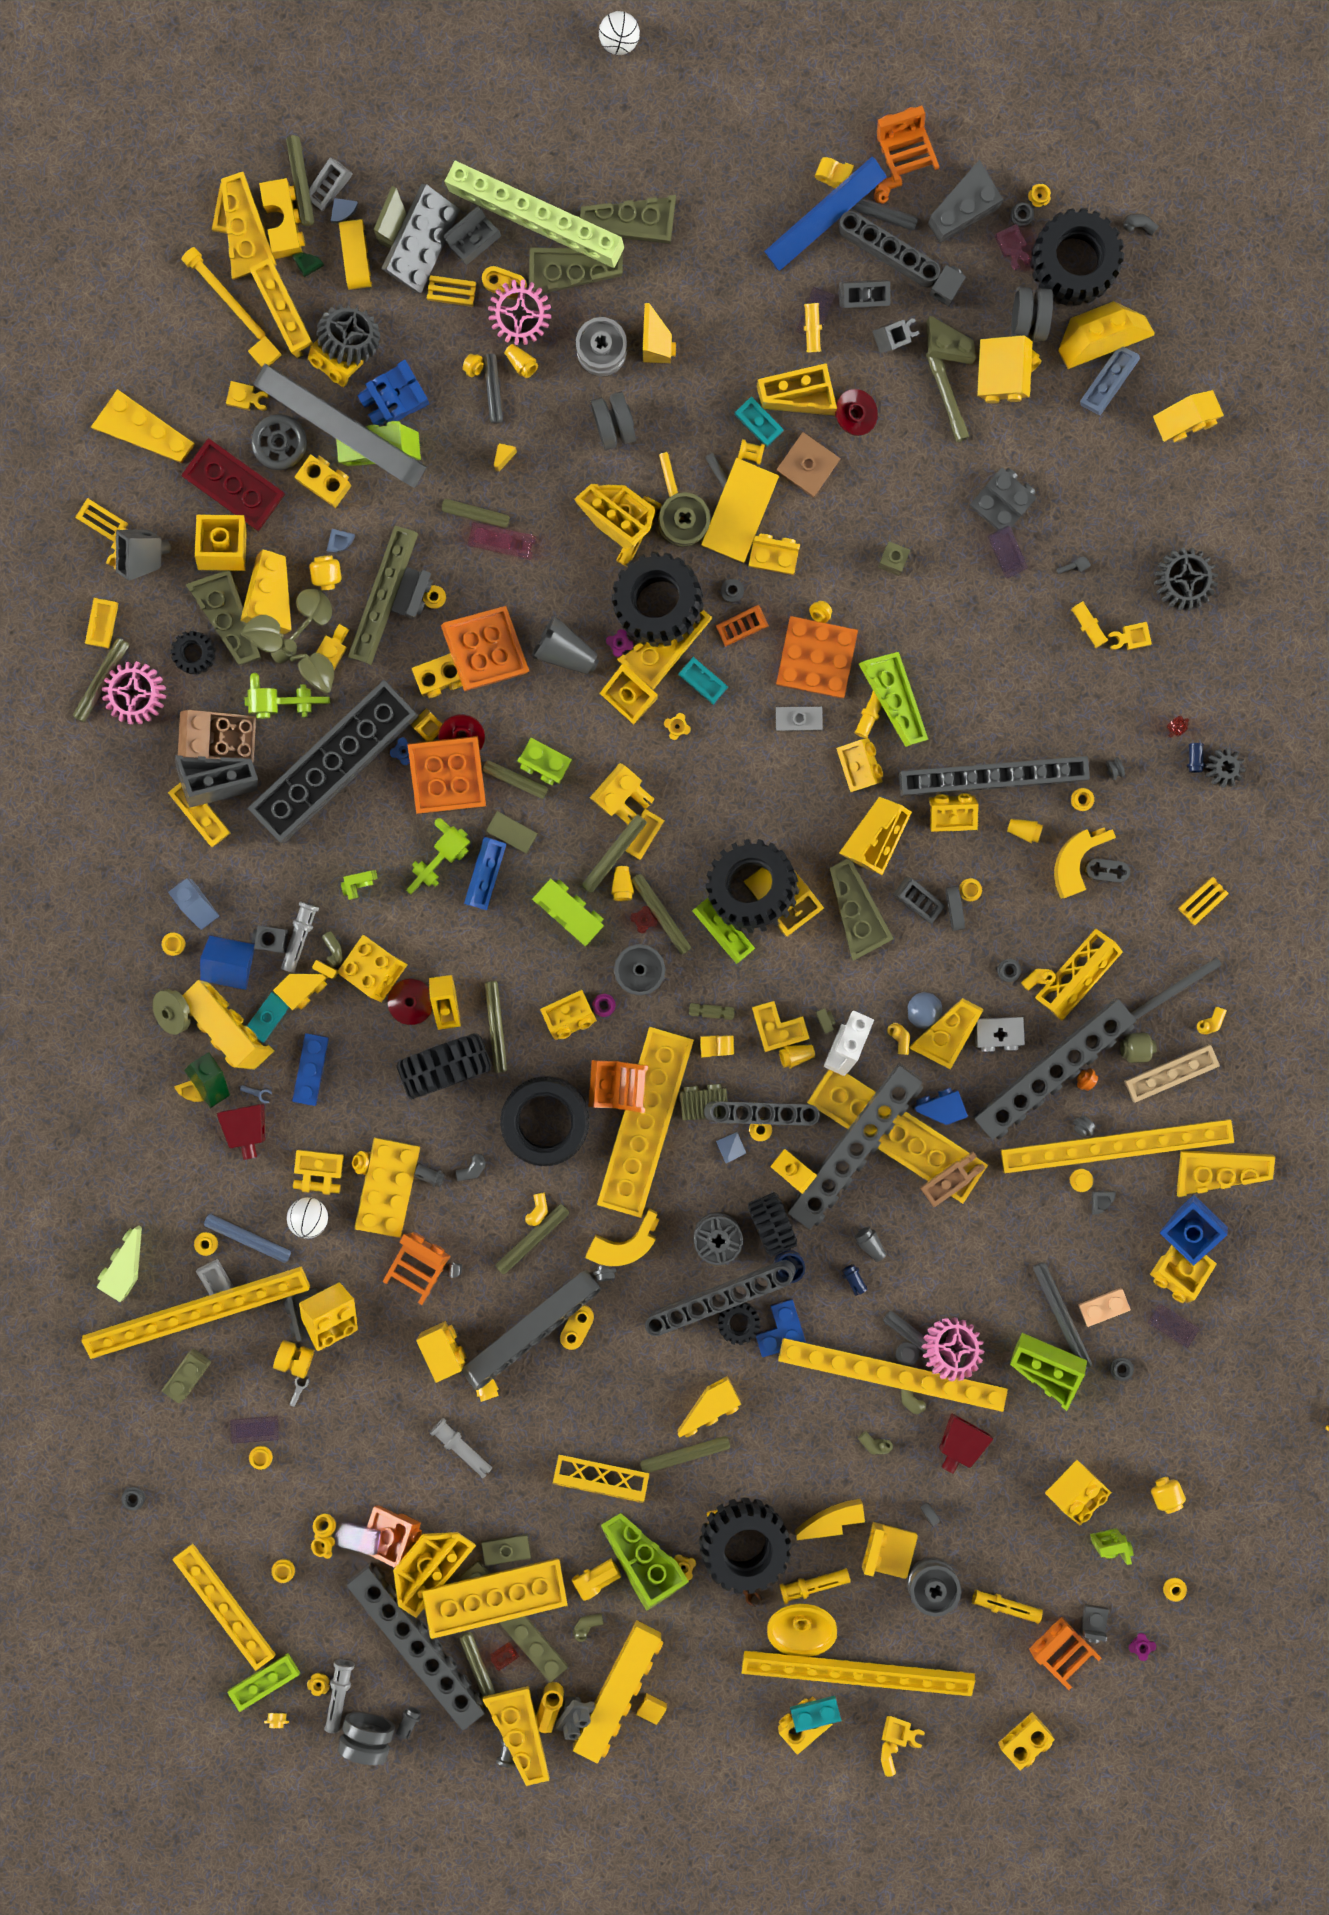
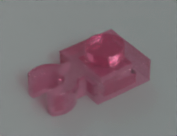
M1017 224L995 235L1004 258L1011 255V266L1014 270L1019 268L1017 259H1022L1025 265L1029 264V255L1022 251L1027 244Z

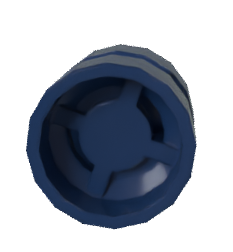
M789 1249L776 1255L774 1263L787 1260L795 1266L796 1271L791 1283L802 1279L805 1274V1263L798 1252ZM778 1270L781 1277H789V1273L786 1270Z

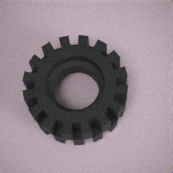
M185 631L182 633V636L178 635L176 637L177 641L172 643L173 650L171 649V654L173 657L171 658L179 669L188 674H201V672H206L209 666L212 667V661L216 657L214 655L216 650L208 637L195 631H190L189 633ZM191 644H197L202 649L201 658L194 662L188 661L185 657V650Z
M742 1303L719 1313V1331L724 1339L730 1341L731 1344L735 1345V1343L743 1345L745 1342L749 1343L759 1332V1316L755 1308L749 1303ZM736 1314H742L748 1320L747 1327L742 1331H735L730 1326V1319Z

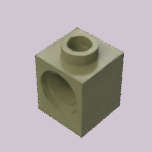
M889 541L878 568L899 576L910 550Z

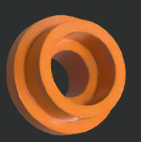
M1091 1068L1082 1070L1077 1076V1087L1081 1090H1091L1098 1081L1095 1071Z

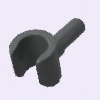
M1080 557L1071 564L1056 570L1060 574L1077 567L1081 573L1089 568L1091 564L1086 557Z
M449 1263V1270H443L439 1277L448 1276L456 1278L462 1273V1264ZM430 1272L429 1275L432 1277L435 1272Z

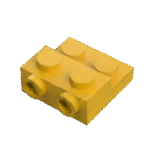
M1171 1245L1167 1253L1160 1257L1150 1275L1155 1278L1154 1283L1161 1288L1167 1287L1172 1291V1297L1181 1303H1188L1196 1299L1217 1263L1205 1255L1193 1266Z

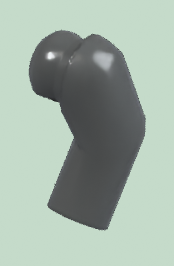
M1130 214L1123 223V227L1129 232L1133 231L1135 227H1141L1151 236L1159 227L1145 214Z
M475 1154L472 1156V1162L468 1168L456 1170L457 1181L478 1178L486 1165L484 1156Z

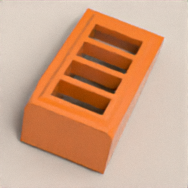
M759 605L716 625L725 647L769 627ZM755 613V616L760 624L758 626H755L754 621L751 617V614ZM746 617L751 628L747 631L742 618ZM736 621L738 622L739 627L742 631V634L740 635L738 634L734 626V622ZM727 625H729L734 636L731 639L725 629Z

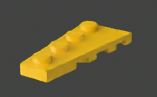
M1181 1150L1177 1196L1183 1197L1187 1196V1194H1199L1212 1189L1231 1188L1233 1185H1246L1273 1180L1275 1156L1271 1154Z
M529 1686L484 1696L482 1700L485 1706L488 1707L492 1719L503 1737L502 1739L506 1747H508L526 1786L549 1781L550 1777Z

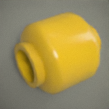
M332 555L314 557V561L309 565L312 584L321 586V590L335 589L334 584L342 580L339 561L333 559Z
M1168 1477L1156 1480V1486L1151 1489V1494L1157 1508L1160 1511H1165L1166 1514L1182 1509V1504L1186 1498L1180 1483L1174 1479L1169 1480Z

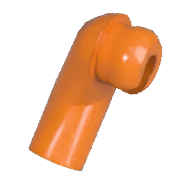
M898 175L899 182L895 183L893 177H888L876 186L874 199L877 203H886L889 199L890 190L902 186L900 175Z

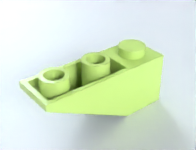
M137 1226L134 1229L130 1228L122 1239L125 1241L121 1249L117 1248L110 1258L113 1261L108 1269L105 1267L98 1277L100 1282L97 1288L119 1302L126 1299L138 1280L141 1226Z

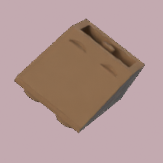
M195 710L181 711L178 755L183 756V758H198V756L206 757V759H221V757L251 759L252 763H254L256 716Z

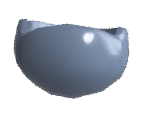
M918 993L909 1001L908 1019L917 1028L929 1029L942 1016L941 1001L932 993Z

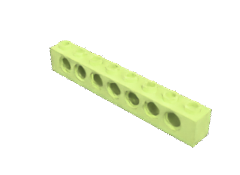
M454 161L444 181L449 192L612 268H615L625 248L622 237L457 161Z

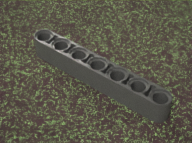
M782 1260L656 1309L645 1322V1329L652 1336H660L786 1287L791 1283L795 1275V1266L790 1261ZM778 1270H786L789 1273V1277H781ZM757 1278H764L768 1285H760L757 1282ZM736 1287H744L747 1293H738ZM715 1295H722L725 1298V1302L717 1301ZM694 1303H701L704 1306V1310L696 1309ZM673 1311L681 1312L683 1318L675 1317ZM652 1319L660 1320L662 1326L658 1327L654 1325Z
M587 1270L579 1273L464 1366L461 1371L474 1390L481 1389L601 1291V1287Z

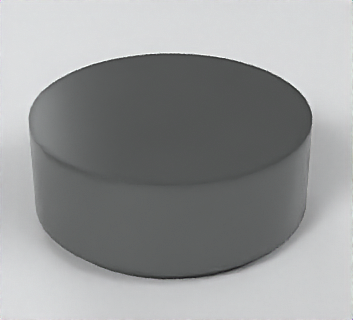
M929 1503L920 1506L922 1513L932 1527L940 1523V1519Z

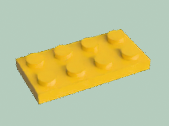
M374 1137L356 1217L355 1230L401 1238L420 1146Z

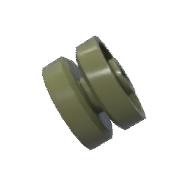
M683 492L674 494L665 501L659 511L657 523L659 532L664 540L674 546L687 547L694 545L702 539L709 528L711 519L709 509L704 500L695 494ZM680 517H686L688 522L681 524L679 522Z

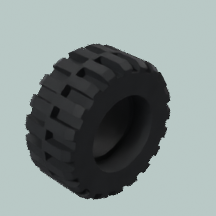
M1072 208L1066 210L1064 215L1061 212L1053 217L1052 221L1049 220L1044 225L1032 248L1031 255L1033 257L1030 260V267L1034 268L1032 274L1034 281H1040L1038 288L1052 289L1053 300L1055 297L1060 298V304L1067 305L1069 301H1073V306H1078L1083 301L1088 304L1093 302L1096 297L1100 298L1110 288L1122 268L1121 263L1124 260V253L1121 250L1124 244L1122 239H1117L1120 232L1117 227L1111 228L1110 224L1112 221L1106 217L1103 220L1099 217L1101 213L1095 210L1090 214L1088 213V208H1080L1079 212H1075V209ZM1072 238L1087 242L1097 255L1098 264L1096 269L1091 274L1083 276L1067 272L1057 259L1056 249L1062 241Z
M651 552V557L647 558L645 554L638 556L639 561L634 563L631 560L626 564L628 567L626 571L621 569L618 574L619 582H614L613 590L615 593L612 594V603L615 615L631 638H636L639 643L645 645L646 642H649L651 646L658 647L659 643L669 646L674 639L680 642L684 639L682 635L686 632L690 635L694 630L693 624H698L701 619L699 613L703 611L704 604L702 598L704 597L697 576H695L693 569L689 565H685L684 560L679 557L674 559L672 554L664 553L663 556H660L658 552ZM655 582H668L675 585L679 591V600L676 607L669 614L659 618H650L639 612L637 600L644 588Z
M474 1033L400 1060L397 1063V1070L407 1097L413 1100L484 1074L491 1070V1062L481 1036Z
M741 1498V1502H736L735 1499L729 1500V1505L723 1506L721 1504L716 1507L718 1511L715 1514L711 1512L708 1515L709 1523H703L701 1528L703 1535L699 1536L700 1553L712 1579L716 1584L721 1583L722 1588L727 1591L733 1588L734 1593L742 1594L743 1590H747L748 1594H753L755 1589L761 1588L762 1591L767 1589V1584L770 1582L775 1584L779 1580L778 1574H784L787 1569L785 1562H790L791 1558L789 1552L791 1541L779 1514L775 1513L770 1505H763L762 1501L754 1499L753 1502H750L749 1498ZM756 1530L765 1535L766 1540L763 1549L750 1560L734 1561L727 1558L724 1554L725 1546L729 1539L740 1531Z

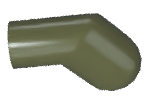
M864 1431L858 1437V1440L873 1455L888 1454L893 1449V1444L890 1440L873 1439L867 1431Z
M602 1613L583 1616L579 1619L573 1631L577 1641H585L591 1627L603 1625Z

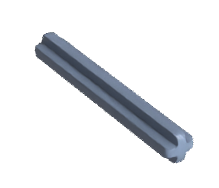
M209 1214L204 1221V1226L283 1263L289 1260L290 1250L221 1218Z

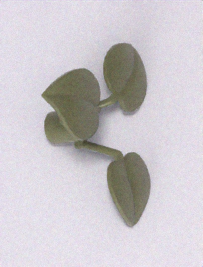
M306 589L299 593L296 599L297 608L301 614L308 618L289 639H283L284 635L280 633V624L276 619L268 615L256 616L244 626L240 635L249 639L261 650L271 653L274 661L283 664L289 659L291 662L296 659H302L298 663L301 675L318 690L326 694L331 691L334 668L330 660L320 653H313L310 657L307 654L295 655L297 645L294 640L311 620L317 625L323 626L331 619L332 606L323 592L318 589Z

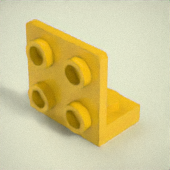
M362 935L337 973L367 996L382 1003L408 964L391 955L367 936Z
M873 1522L862 1563L864 1574L874 1576L876 1571L906 1579L918 1538L917 1533Z

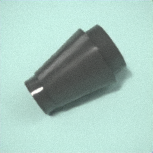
M865 1227L855 1235L856 1244L875 1262L881 1261L887 1255L875 1230Z

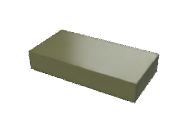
M498 811L486 832L526 854L538 833Z

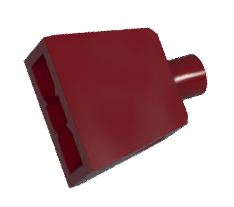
M264 1103L218 1112L217 1117L229 1148L241 1147L243 1160L257 1157L255 1144L265 1141Z
M952 1413L939 1446L940 1451L947 1455L941 1467L954 1474L959 1463L968 1468L972 1467L992 1442V1436Z

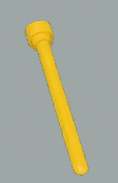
M195 247L185 252L181 260L187 267L196 269L252 333L261 340L265 336V332L203 264L202 254Z

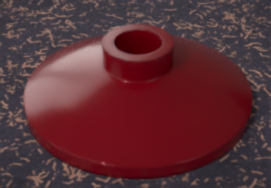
M850 389L840 395L836 402L837 411H835L840 427L854 436H862L869 433L875 427L878 419V410L873 398L860 389ZM851 411L855 413V418L852 416Z
M458 714L449 717L442 723L438 738L439 740L478 736L479 750H481L485 742V731L481 723L474 717ZM461 730L465 731L466 735L460 736L458 732Z
M402 980L395 984L389 992L388 1009L391 1015L400 1023L406 1025L419 1024L426 1020L432 1012L429 987L420 980ZM407 998L414 1000L413 1006L409 1007L406 1005Z

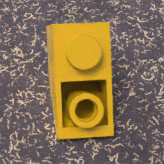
M289 974L273 991L292 1010L297 1008L302 1010L311 1001L308 998L314 992L320 993L328 985L325 981L329 977L324 974Z

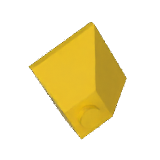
M645 303L643 362L671 363V356L676 357V342H672V334L650 303Z

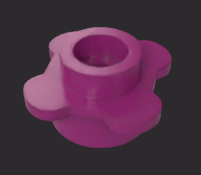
M623 629L618 630L617 634L608 636L606 639V644L611 646L613 655L616 657H620L623 652L633 648V642L627 638V633Z
M1139 1633L1132 1643L1129 1644L1128 1649L1131 1653L1138 1655L1139 1660L1146 1661L1150 1652L1156 1650V1644L1154 1641H1149L1144 1633Z

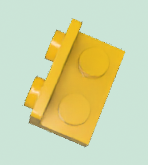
M318 339L310 346L308 360L311 364L343 388L347 385L349 377L363 364L362 360L358 366L354 362H351L348 366L346 361L338 364L337 358L330 360L329 353L323 354L322 347L318 344Z
M768 534L754 536L748 567L794 575L800 544H796V540L790 538H782V541L775 540L772 535Z
M869 738L836 748L850 792L883 782V771L881 766L877 764L875 758L876 749Z
M962 793L958 796L938 794L935 797H929L931 832L978 830V802L974 795Z
M583 990L540 1009L548 1029L555 1040L565 1039L571 1033L579 1029H587L592 1023L597 1021Z

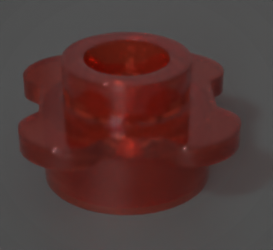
M1178 716L1173 719L1166 727L1170 732L1168 736L1170 738L1174 735L1179 737L1188 730L1189 718L1184 719L1182 716Z
M643 906L641 911L632 913L630 916L631 921L637 925L639 933H645L649 927L656 926L658 923L657 918L651 914L649 906Z

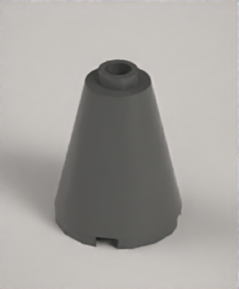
M554 616L542 632L539 645L536 644L532 657L536 660L587 674L589 671L593 672L599 663V660L596 659L597 653L559 618Z

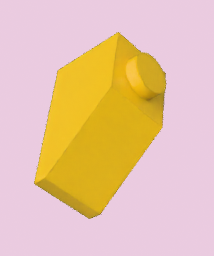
M452 975L429 978L430 1001L438 1030L460 1027L457 996Z

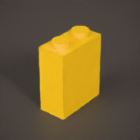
M1025 335L980 339L977 396L990 404L999 403L1002 399H1007L1010 402H1020L1022 398H1029L1033 341Z

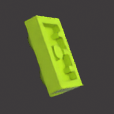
M530 738L521 757L517 760L521 764L520 769L531 775L534 771L541 774L540 779L550 785H553L554 782L560 784L572 761L569 757L533 738Z
M376 870L343 877L344 882H341L343 895H348L349 900L358 898L356 886L361 888L373 885L372 880L378 879Z
M1117 1528L1090 1534L1092 1544L1101 1557L1115 1558L1120 1554L1127 1565L1132 1564L1130 1556H1134L1132 1545L1130 1542H1127L1125 1534L1122 1535Z

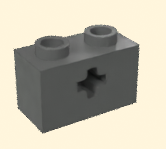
M890 281L839 282V306L843 308L890 306Z

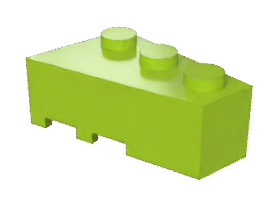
M399 421L387 422V426L379 427V425L366 426V428L414 459L421 460L419 433L402 425ZM336 439L339 463L346 466L375 464Z
M550 878L532 900L540 905L584 946H587L604 927L601 923L604 919L594 910L591 913L584 908L586 903L579 896L575 895L572 897L566 892L569 888L560 879L555 882Z
M1022 1333L1014 1348L1010 1365L1029 1381L1037 1383L1045 1390V1394L1049 1397H1054L1062 1404L1061 1407L1067 1411L1085 1376L1087 1360Z

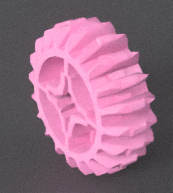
M512 280L513 288L510 289L508 284L504 283V293L500 289L496 290L500 298L491 297L490 300L496 303V307H488L489 311H495V315L489 316V320H497V323L492 325V328L497 329L500 326L502 330L498 333L499 337L504 332L508 334L506 342H509L511 336L515 337V345L519 344V338H523L524 345H527L528 336L531 337L533 342L537 340L535 332L543 336L544 332L540 329V326L548 328L549 324L544 322L543 319H550L551 314L544 313V310L550 309L551 305H543L542 302L546 301L548 297L547 295L541 298L538 296L542 291L540 287L536 292L532 291L534 287L533 282L530 283L529 288H525V280H521V287H517L516 280ZM518 292L516 305L510 307L501 306L503 300L508 295ZM525 293L534 298L538 304L539 311L526 307ZM520 300H522L521 306L524 307L523 310H526V313L532 314L523 315L518 325V318L510 311L517 310ZM501 314L509 315L514 319V331L504 324ZM538 318V322L532 329L521 332L522 323L525 319Z
M136 661L134 666L130 662H126L125 669L121 665H117L118 673L110 671V675L113 676L112 680L105 678L104 681L109 684V687H102V691L107 692L108 695L103 696L102 699L110 701L105 707L108 710L113 709L111 715L113 717L119 715V721L124 722L127 719L128 724L133 725L136 719L138 724H143V717L147 721H151L149 713L155 716L159 714L155 710L156 706L159 708L164 707L158 701L159 699H166V695L159 694V691L166 690V687L164 685H157L163 679L160 676L155 677L157 671L155 669L149 671V665L144 664L141 668L140 662ZM132 675L126 686L118 687L123 679ZM140 675L148 680L151 692L142 689ZM135 688V690L142 694H138L133 698V696L125 692H130ZM117 695L125 696L128 711H125L120 706ZM150 699L144 708L136 711L142 700Z
M954 1317L951 1320L945 1318L942 1319V1322L937 1321L934 1323V1327L928 1329L930 1335H925L923 1338L928 1343L922 1345V1348L927 1350V1353L923 1354L922 1357L929 1358L930 1361L927 1362L926 1366H934L932 1373L937 1374L940 1372L941 1379L948 1377L949 1381H955V1379L961 1381L964 1380V1376L966 1378L971 1377L972 1372L979 1369L976 1364L982 1363L983 1360L978 1355L984 1354L985 1351L979 1349L983 1341H977L976 1337L980 1333L972 1332L973 1325L966 1327V1320L958 1322V1318ZM948 1331L945 1343L939 1344L943 1333ZM953 1345L952 1348H955V1350H957V1351H959V1352L953 1353L954 1351H951V1348H947V1347H950V1346ZM940 1354L944 1356L945 1362L941 1358ZM966 1354L965 1363L958 1368L961 1356Z

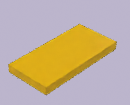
M736 458L701 546L744 563L779 475Z

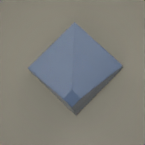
M738 1132L716 1141L725 1163L746 1154Z

